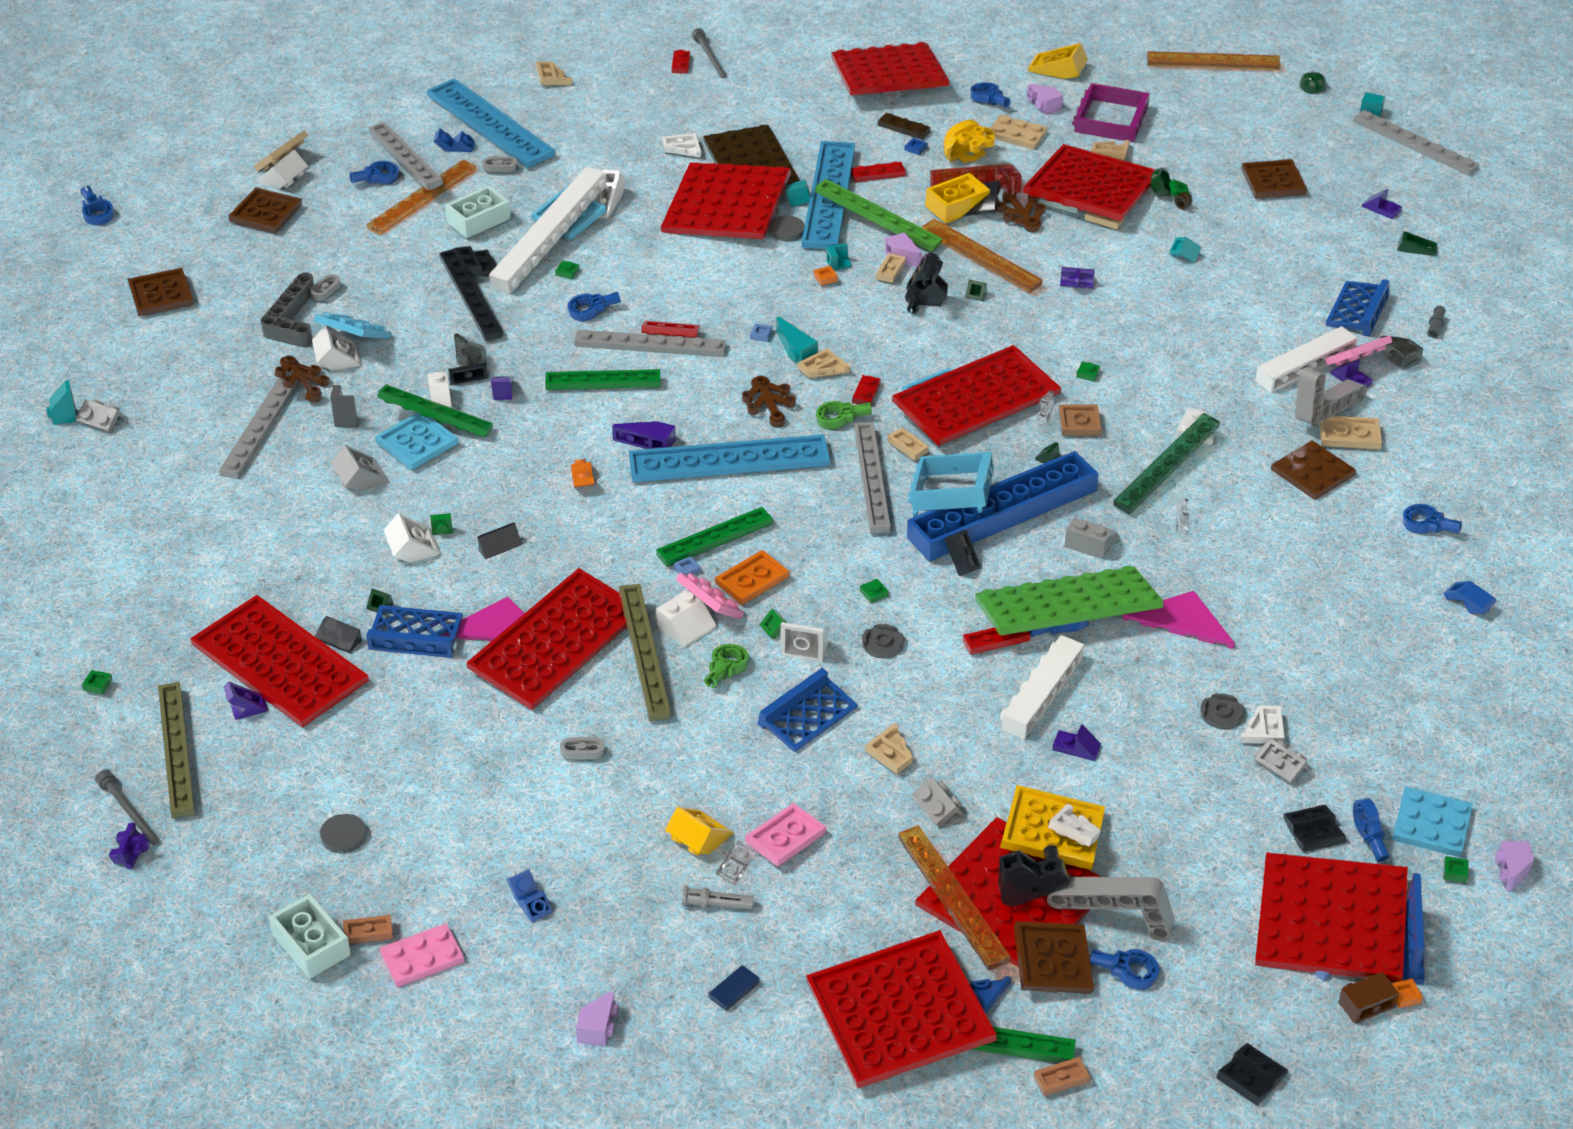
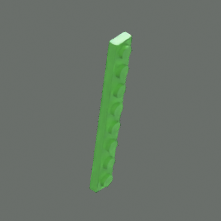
M824 179L816 185V193L895 234L906 233L913 243L933 252L942 245L943 238L828 179Z

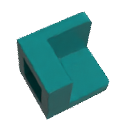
M1365 92L1360 112L1365 110L1380 117L1383 111L1385 96Z
M806 179L786 185V193L791 207L810 201L811 194Z
M1176 237L1169 254L1174 257L1182 256L1194 263L1202 247L1187 237Z
M847 243L826 246V261L833 270L851 268Z

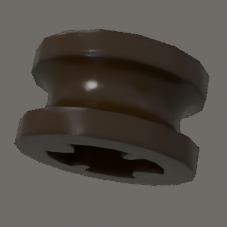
M1187 192L1180 193L1174 200L1175 205L1181 210L1187 209L1193 202L1192 197Z

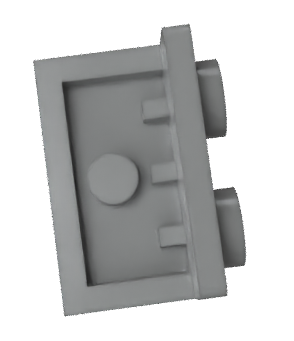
M85 399L75 420L111 433L117 419L124 420L125 415L120 412V408L110 404L108 407L99 400L93 399V401Z
M931 777L912 796L934 823L941 827L954 814L957 813L962 817L964 813L960 809L962 806L961 802L954 795L952 797L948 795L950 789L942 780L938 783Z

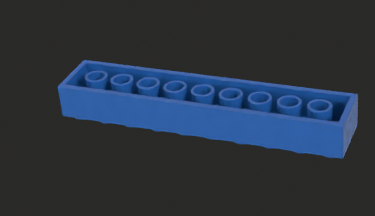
M1073 451L991 485L987 504L983 507L982 513H978V507L930 510L908 519L907 538L930 562L949 554L944 538L966 529L971 543H975L1096 492L1099 473L1076 451Z

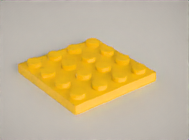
M1016 785L1000 848L1010 851L1020 850L1034 857L1045 858L1044 848L1048 845H1054L1058 849L1059 858L1065 864L1092 870L1098 839L1090 847L1080 845L1074 839L1057 834L1054 830L1049 829L1048 826L1050 820L1063 807L1069 804L1073 807V814L1077 817L1083 815L1091 824H1094L1101 830L1105 806Z

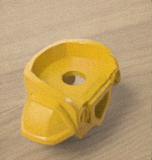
M972 119L961 121L952 126L946 133L944 138V154L951 162L956 159L961 160L963 163L977 161L986 154L983 150L984 148L995 145L996 131L980 126Z

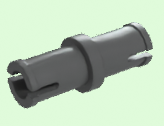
M1436 306L1433 316L1429 320L1430 327L1427 334L1431 338H1438L1440 330L1444 326L1446 309L1443 306Z

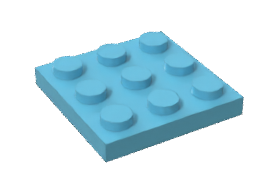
M567 187L531 214L532 220L537 222ZM596 200L592 201L562 237L569 241L607 212L606 206Z
M324 312L323 315L316 314L314 322L361 337L390 339L392 333L385 330V326L369 324V321L353 319V316L346 314L340 315Z
M419 413L410 416L375 436V442L411 470L459 444L458 437L431 417H424Z
M1405 786L1392 840L1461 858L1473 803Z

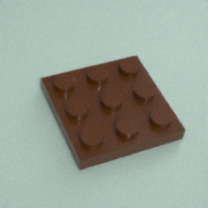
M1293 159L1246 162L1241 165V170L1255 199L1306 195L1307 188Z
M255 187L228 215L229 222L277 233L302 206V199Z
M183 268L128 278V284L138 316L194 305Z
M1313 440L1271 465L1273 472L1314 500L1354 477L1357 471Z
M1015 922L1014 934L1022 991L1085 994L1093 992L1094 986L1085 925Z

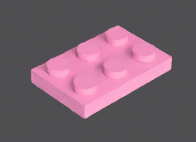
M1389 335L1327 357L1325 361L1327 365L1335 363L1336 366L1347 363L1346 359H1348V362L1359 359V354L1362 357L1373 354V349L1375 352L1386 349V344L1392 343L1391 336Z
M679 573L676 580L717 613L736 619H741L744 612L738 608L739 604L730 598H725V593L720 589L711 587L712 583L706 578L701 577L699 579L692 573H689V575Z
M792 803L745 836V843L779 867L826 833V826Z
M447 923L379 948L382 959L396 988L464 963V956Z

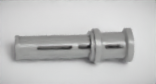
M684 885L682 906L686 907L687 904L698 905L706 909L709 905L753 911L754 896L711 892L707 887L694 889Z

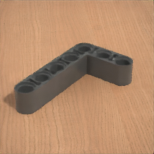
M304 272L297 275L261 318L262 331L265 338L299 347L312 345L313 337L310 324L292 320L311 298L310 289L314 285L311 273Z

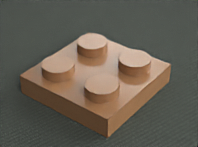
M1098 404L1059 405L1062 436L1101 435Z

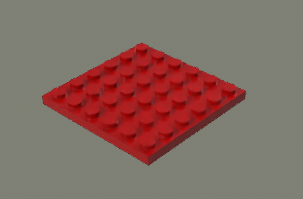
M917 42L911 45L903 43L900 46L885 45L879 48L871 46L868 49L853 48L847 51L839 49L836 52H831L832 61L850 96L949 86L947 75L928 43Z
M1062 144L1024 185L1023 193L1029 194L1031 197L1043 198L1049 202H1057L1063 206L1078 208L1080 211L1092 212L1098 216H1106L1115 221H1122L1151 187V175L1156 169Z
M690 162L661 224V232L764 239L790 177V168Z
M996 817L915 899V905L1018 967L1014 924L1016 921L1077 925L1091 909H1056L1048 904V895L1013 907L1004 905L1001 901L998 885L999 857L1015 851L1000 848L1007 822ZM1026 854L1036 862L1045 860V858ZM1065 864L1070 877H1101L1089 869Z
M1266 852L1255 966L1313 973L1323 971L1331 975L1365 978L1369 975L1383 972L1389 981H1402L1408 867Z
M941 930L806 975L807 984L857 1089L997 1040L992 1025Z

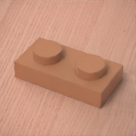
M391 914L343 920L344 934L348 937L349 944L393 939Z
M1080 1057L1036 1070L1033 1076L1043 1096L1090 1081V1075Z

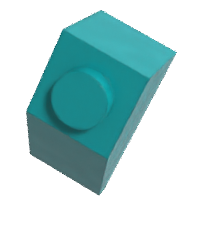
M65 380L49 398L50 406L46 407L48 418H52L53 425L76 422L77 412L70 381Z

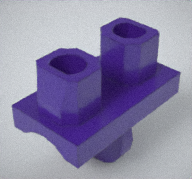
M1062 267L1060 286L1093 289L1095 269Z
M134 822L128 823L125 831L118 832L116 842L119 848L111 849L109 858L114 864L123 863L126 869H133L138 855L149 850L150 842L146 839L145 834L137 831Z

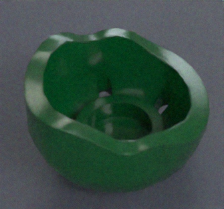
M1307 72L1301 77L1299 87L1308 94L1326 91V78L1320 72Z
M1163 167L1153 171L1151 175V188L1159 196L1171 195L1169 183L1172 180L1169 177V172Z

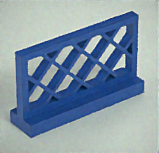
M1382 279L1380 284L1346 281L1326 320V326L1336 328L1342 326L1345 329L1362 330L1363 336L1370 337L1390 296L1389 280ZM1360 293L1363 294L1362 296H1359V297H1356V296H1355V295L1360 294ZM1356 303L1358 304V306L1355 307L1350 306ZM1360 310H1364V311H1365V312H1362V313H1357V311H1360ZM1356 320H1359V321H1360V323H1352V322H1353V321H1356Z
M380 605L371 629H368L366 634L368 649L452 658L454 653L453 646L463 614ZM383 613H390L394 616L385 620ZM407 615L414 616V618L408 621L403 619ZM428 617H432L435 619L429 623H426L424 621V619ZM448 619L456 620L454 623L450 625H447L444 622ZM399 620L401 622L400 625L394 628L390 625ZM418 622L422 625L415 630L411 627ZM438 624L443 627L436 632L431 629ZM386 627L388 631H382L379 629ZM407 629L409 633H403L400 631ZM426 630L430 633V635L420 634ZM447 632L450 635V637L441 636Z
M822 667L762 709L759 713L757 724L763 729L767 727L787 747L796 752L855 710L858 704L828 678V672ZM827 686L833 691V695L821 694V689ZM807 699H817L818 704L817 706L805 705V701ZM821 700L833 701V707H822ZM836 701L845 702L848 707L845 709L836 708ZM801 710L802 717L790 716V711ZM805 711L817 712V719L805 718ZM821 712L833 713V718L830 720L820 719ZM776 721L786 722V728H777L774 723ZM789 722L802 723V730L789 729ZM805 723L817 724V729L815 731L805 730ZM789 735H800L802 740L795 744L789 739Z
M1413 873L1406 901L1402 981L1413 979L1415 984L1424 985L1421 874Z

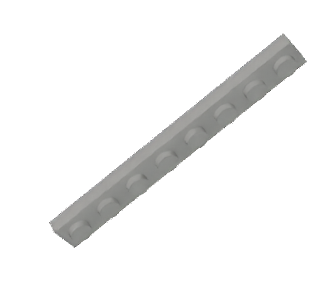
M1363 110L1354 117V123L1467 176L1471 175L1479 167V163L1474 162L1472 159L1431 142L1427 138H1423L1412 131L1401 128L1399 125L1386 121L1384 118L1373 115L1369 111Z
M385 122L369 127L370 134L426 190H432L443 185L442 178Z
M577 330L574 341L575 347L724 357L726 340L590 330Z
M284 378L277 379L219 469L220 476L234 479L240 478L300 383L298 379L293 388H286L282 385Z
M874 422L854 423L870 534L890 533V521Z

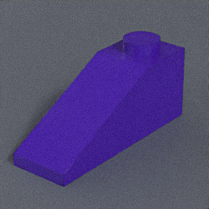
M659 421L617 423L612 425L613 441L643 449L672 447L675 443L676 428L674 425Z

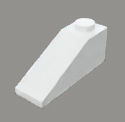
M603 170L607 184L595 200L605 205L607 212L600 216V219H609L623 195L626 180L620 171Z
M447 372L427 374L430 400L452 408ZM438 422V423H439L440 425H442L443 427H444V426H452L451 424H448V423H440V422Z

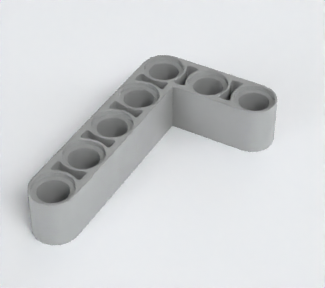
M1305 367L1299 376L1295 417L1308 424L1317 425L1361 402L1366 396L1367 387L1348 379L1324 391L1326 375Z
M1070 877V883L1066 888L1048 894L1047 897L1048 904L1056 909L1141 910L1149 935L1154 940L1162 942L1170 939L1175 920L1164 884L1161 880L1154 877Z

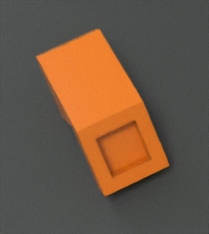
M586 459L574 460L575 464L570 465L574 488L593 486L594 476H592L591 462H586Z

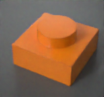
M831 266L815 269L813 272V276L821 286L838 282V275Z
M1413 979L1392 983L1399 992L1398 1008L1422 1003L1423 997Z

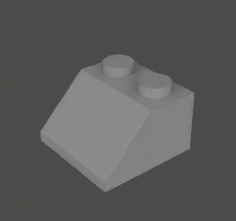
M346 445L342 447L331 462L335 469V474L341 478L342 485L348 490L354 489L360 492L389 481L374 457Z
M1073 518L1066 529L1064 547L1103 559L1118 532Z

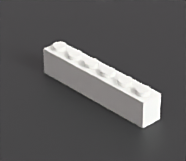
M1341 326L1257 367L1255 381L1272 393L1298 380L1301 371L1305 367L1317 371L1327 366L1325 358L1355 348L1357 337Z
M1060 635L1056 642H1052L1047 655L1042 656L1039 666L1033 668L1028 681L1022 683L1020 692L1012 697L1009 707L1003 709L1000 715V720L1002 721L1001 730L1024 740L1083 659V643Z

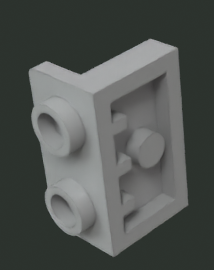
M1269 738L1254 760L1292 785L1303 770L1306 772L1309 770L1307 758L1297 751L1293 753L1288 750L1289 747L1282 741L1278 740L1276 742Z

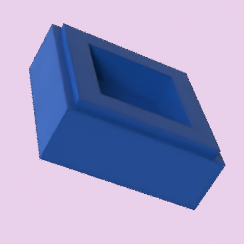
M912 138L904 146V150L920 155L928 148V143Z

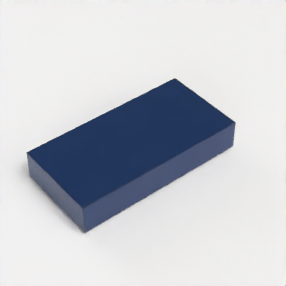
M741 965L709 992V999L727 1011L760 983V978Z

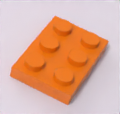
M761 550L715 577V584L743 605L789 578V570L764 550Z

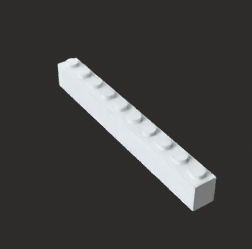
M588 166L582 170L489 274L491 288L511 294L519 286L522 280L538 265L539 261L549 252L552 246L558 242L560 237L567 232L568 228L577 221L578 217L596 199L598 194L605 189L607 182L603 171Z

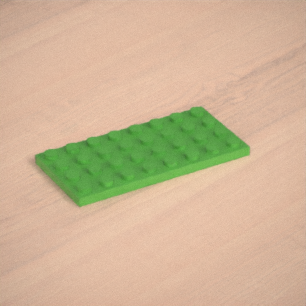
M1123 566L1121 569L1116 570L1105 569L1098 573L1086 572L1080 576H1064L1062 579L1056 580L1045 579L1038 583L1027 582L1020 586H1004L1002 589L996 590L985 589L982 592L975 593L976 602L999 635L1163 608V599L1134 566Z

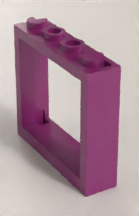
M1090 83L1088 90L1085 89L1084 98H1081L1080 107H1077L1076 116L1073 118L1074 132L1121 141L1129 140L1134 143L1149 107L1150 93ZM1093 100L1137 107L1130 126L1087 119L1086 116Z

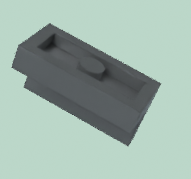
M333 385L330 399L334 426L358 428L355 397L343 395L341 385Z

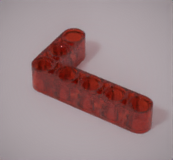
M1013 164L935 169L930 171V187L970 173L981 183L1000 181L1006 193L1017 194L1022 192L1021 173Z

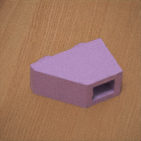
M1028 84L1027 99L1041 112L1048 114L1062 109L1063 95L1057 89L1049 86Z
M906 233L885 238V253L887 255L891 253L906 257L905 265L918 266L920 259H922L921 250L915 246L912 239Z
M1501 841L1499 850L1495 852V862L1500 865V881L1504 882L1506 891H1512L1530 874L1534 857L1529 841Z
M608 992L580 1009L576 1026L577 1043L607 1045L608 1037H612L614 1032V1022H612V1019L617 1017L619 1003L615 1002L614 992Z

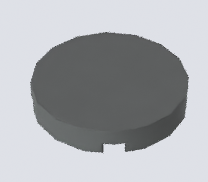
M788 215L779 216L771 221L769 232L777 240L780 238L787 242L795 241L802 237L805 225L800 218Z
M877 624L874 625V628H868L864 631L862 647L866 653L873 657H894L904 647V635L895 626Z
M1216 693L1212 694L1210 698L1207 699L1206 697L1203 700L1200 714L1204 722L1211 727L1231 729L1241 724L1245 713L1242 703L1237 702L1238 699L1234 696Z
M353 814L335 815L326 820L320 829L321 843L326 849L338 853V851L347 853L358 849L366 839L365 823L361 818Z

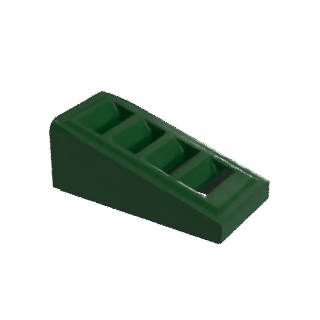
M1403 231L1398 241L1397 250L1435 256L1437 243Z

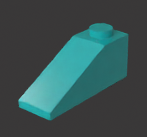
M780 316L776 317V333L792 361L799 363L818 353V341Z

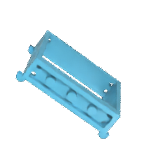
M992 452L921 456L919 464H916V473H913V482L910 485L911 491L908 492V502L912 504L913 517L918 516V511L969 507H978V513H982L983 507L987 504L994 472ZM978 472L974 487L923 490L925 480H928V476Z

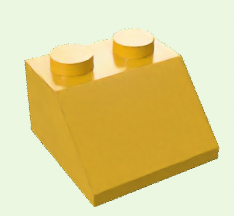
M679 806L675 809L665 828V831L672 835V840L679 844H686L689 846L688 850L698 856L700 854L712 853L733 834L732 830L702 810Z

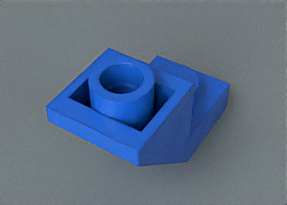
M441 128L436 131L433 141L446 152H472L475 143L473 138L463 131L452 138L449 133L444 132Z
M1472 581L1455 582L1443 593L1447 600H1463L1468 613L1485 614L1497 602L1495 597Z
M530 869L507 878L514 899L531 922L553 913L545 892L538 891Z

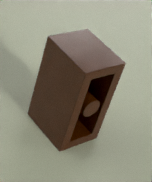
M1381 972L1376 975H1369L1354 984L1349 983L1341 989L1338 1003L1353 1023L1357 1024L1395 1008L1399 992L1385 974Z

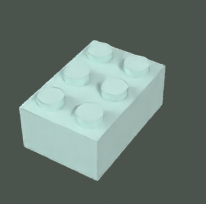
M489 185L445 205L447 223L465 238H470L511 219L510 201Z
M311 894L269 916L272 935L309 979L351 956L348 937Z

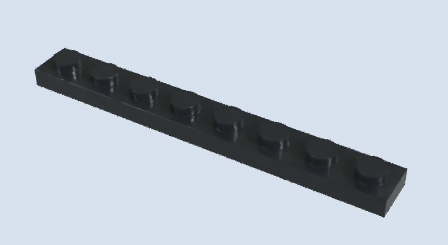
M453 249L439 252L441 262L483 339L488 341L503 337L502 329L472 275L463 270Z

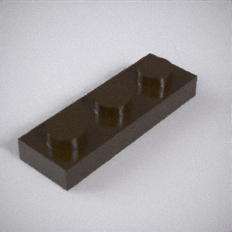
M885 113L878 120V126L920 140H923L931 131L930 126L895 116L892 113Z

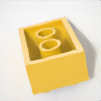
M1077 43L1037 53L1029 65L1028 71L1062 79L1069 77L1073 79L1080 75L1088 58L1082 43Z
M967 173L926 188L925 207L946 224L961 218L990 193V189L973 175Z

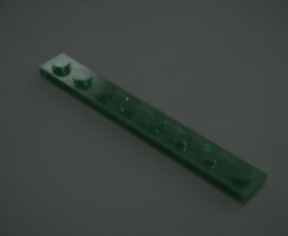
M1203 413L1114 499L1113 506L1130 515L1219 428L1220 421Z

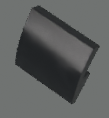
M1001 182L982 183L990 189V193L963 216L996 212L1000 203L998 195L1002 188Z
M471 246L453 248V252L460 265L467 273L489 276L497 266L488 249L473 251Z
M1326 804L1284 813L1286 825L1303 852L1346 842V835L1336 825L1335 815Z
M1246 1043L1234 1053L1232 1060L1218 1071L1216 1078L1255 1105H1259L1288 1073V1069L1249 1043Z

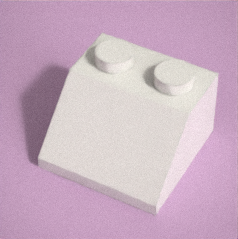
M294 149L257 179V181L278 190L283 186L287 188L294 182L292 180L294 177L298 179L305 174L303 170L308 165Z
M325 325L312 339L316 362L322 368L332 371L361 365L356 341Z
M400 513L384 529L392 555L398 560L410 563L440 554L430 528Z
M688 589L656 608L657 627L684 648L717 628L704 602Z
M781 623V655L823 662L828 646L827 629Z

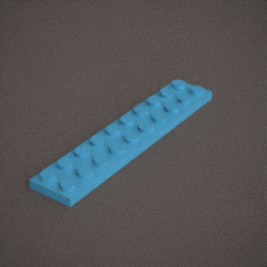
M455 78L427 90V96L508 155L516 158L526 168H530L555 156V149Z
M821 141L802 237V248L826 249V246L839 244L845 207L816 193L815 188L824 179H828L848 190L855 143Z
M824 434L629 451L632 482L830 466Z

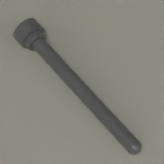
M701 28L695 29L692 32L694 41L701 44L719 76L724 78L726 73L706 42L704 30Z
M108 769L100 771L95 777V782L101 789L108 790L139 830L146 835L147 840L152 845H157L159 838L116 786L114 774Z

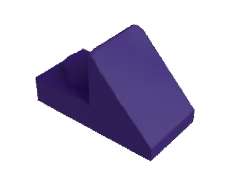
M1389 189L1369 197L1361 206L1392 220L1402 211V206L1387 200Z
M1360 358L1342 364L1330 371V374L1342 382L1349 379L1366 387L1372 385V379L1358 370Z
M494 376L491 378L494 400H512L514 376Z
M229 681L223 687L226 699L231 704L235 720L267 712L268 708L265 699L259 693Z
M1081 724L1077 734L1058 730L1052 750L1095 761L1101 743Z

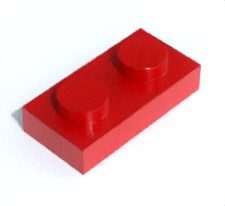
M674 50L672 73L688 74L690 51Z
M862 375L852 397V404L859 405L868 402L872 404L880 387L881 378Z

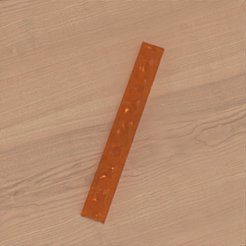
M1147 51V66L1280 70L1281 65L1279 55Z
M464 159L439 175L442 178L443 185L432 190H426L424 187H421L367 223V229L381 236L477 171L476 165Z
M934 218L922 226L923 229L943 238L942 243L1025 291L1031 293L1042 286L1043 279Z
M917 825L899 832V841L987 970L990 971L1009 963V954L921 827Z

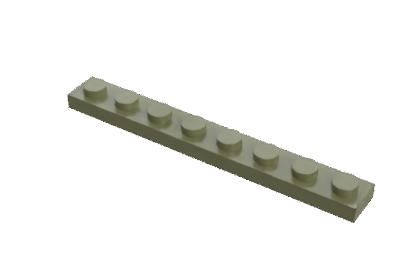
M640 584L619 586V594L648 720L670 719L671 712Z
M180 682L158 685L171 816L174 819L195 815Z

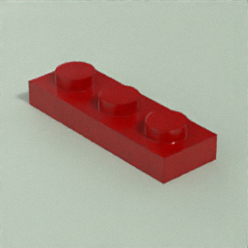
M902 161L851 168V174L855 183L906 176Z
M645 320L641 326V333L696 338L700 333V325Z
M994 627L964 634L962 641L969 654L973 655L1030 641V634L1028 631L999 635Z

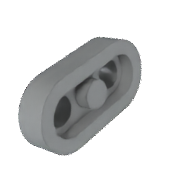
M487 157L482 161L484 171L490 173H510L518 168L517 159L514 157Z
M334 274L324 276L311 287V298L316 301L326 300L341 287L340 277Z
M569 737L560 743V753L562 757L569 760L598 759L604 755L605 745L604 741L598 737Z

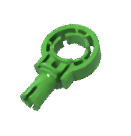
M829 401L820 405L816 410L819 426L829 430L838 429L849 422H854L855 417L872 414L870 402L853 405L850 402ZM827 412L839 413L837 417L830 418L829 420L825 417Z
M723 644L716 647L712 652V662L709 664L710 673L704 679L705 684L708 687L711 685V688H715L721 679L727 678V675L728 678H731L733 674L743 672L748 667L747 650L736 644ZM723 655H725V657L732 656L733 658H736L738 660L734 661V659H726L723 658Z

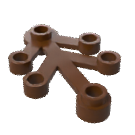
M1007 188L1002 193V201H1000L996 211L1003 213V220L1005 222L1021 224L1026 231L1037 232L1041 227L1039 219L1042 214L1046 213V205L1042 203L1037 204L1038 197L1028 195L1027 204L1023 207L1016 198L1015 190ZM1006 203H1011L1014 208L1006 207ZM1034 205H1036L1035 214L1031 217L1029 213Z
M290 355L282 357L280 359L281 366L276 367L274 373L276 377L284 378L282 385L286 388H293L298 379L307 390L305 399L312 403L320 402L322 396L321 389L313 386L309 381L315 382L320 386H328L330 378L326 375H320L321 367L318 365H310L309 367L300 364L295 357ZM287 372H292L289 377H286Z
M762 375L754 377L751 380L752 388L742 393V401L749 403L747 405L748 414H758L759 409L766 403L771 414L770 425L775 428L784 426L785 416L781 411H778L774 402L783 404L788 408L796 406V397L789 395L790 385L770 383V380ZM769 390L778 392L780 395L771 393ZM758 392H761L759 398L753 402V397Z

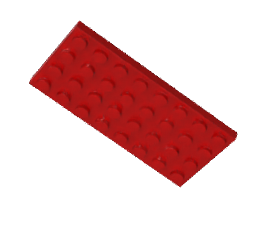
M1012 345L894 394L892 402L940 446L1061 393V387L1015 345Z
M578 568L468 660L467 668L533 710L627 628L620 594Z
M255 595L190 638L191 644L254 692L259 693L262 698L302 728L369 682L368 674L258 595Z

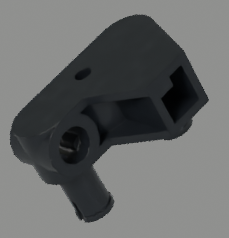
M928 253L923 256L907 283L905 300L908 303L907 311L910 313L912 309L911 314H916L919 311V305L941 306L947 296L948 283L939 275L943 261L934 253Z
M1046 846L1043 850L1045 860L1036 862L1020 850L999 857L998 885L1001 901L1004 905L1017 906L1060 891L1069 885L1070 876L1066 870L1065 862L1059 858L1056 846Z

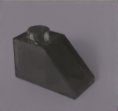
M458 333L454 334L456 360L459 366L487 362L486 349L483 345Z
M1391 336L1392 343L1386 344V349L1379 351L1404 371L1421 363L1423 348L1411 339Z

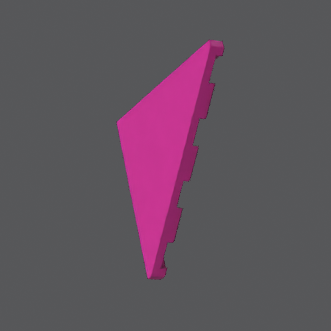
M1195 591L1163 600V608L1122 615L1123 620L1126 621L1131 619L1140 622L1144 626L1152 628L1161 627L1168 629L1169 632L1182 636L1187 634L1198 637L1200 641L1211 644L1216 642L1227 645V648H1234L1235 642Z
M507 596L462 619L457 637L465 640L480 639L491 642L520 618L524 612ZM448 632L445 633V634H443V635H441V636H445V637H446V636H449V637H450V635H449Z

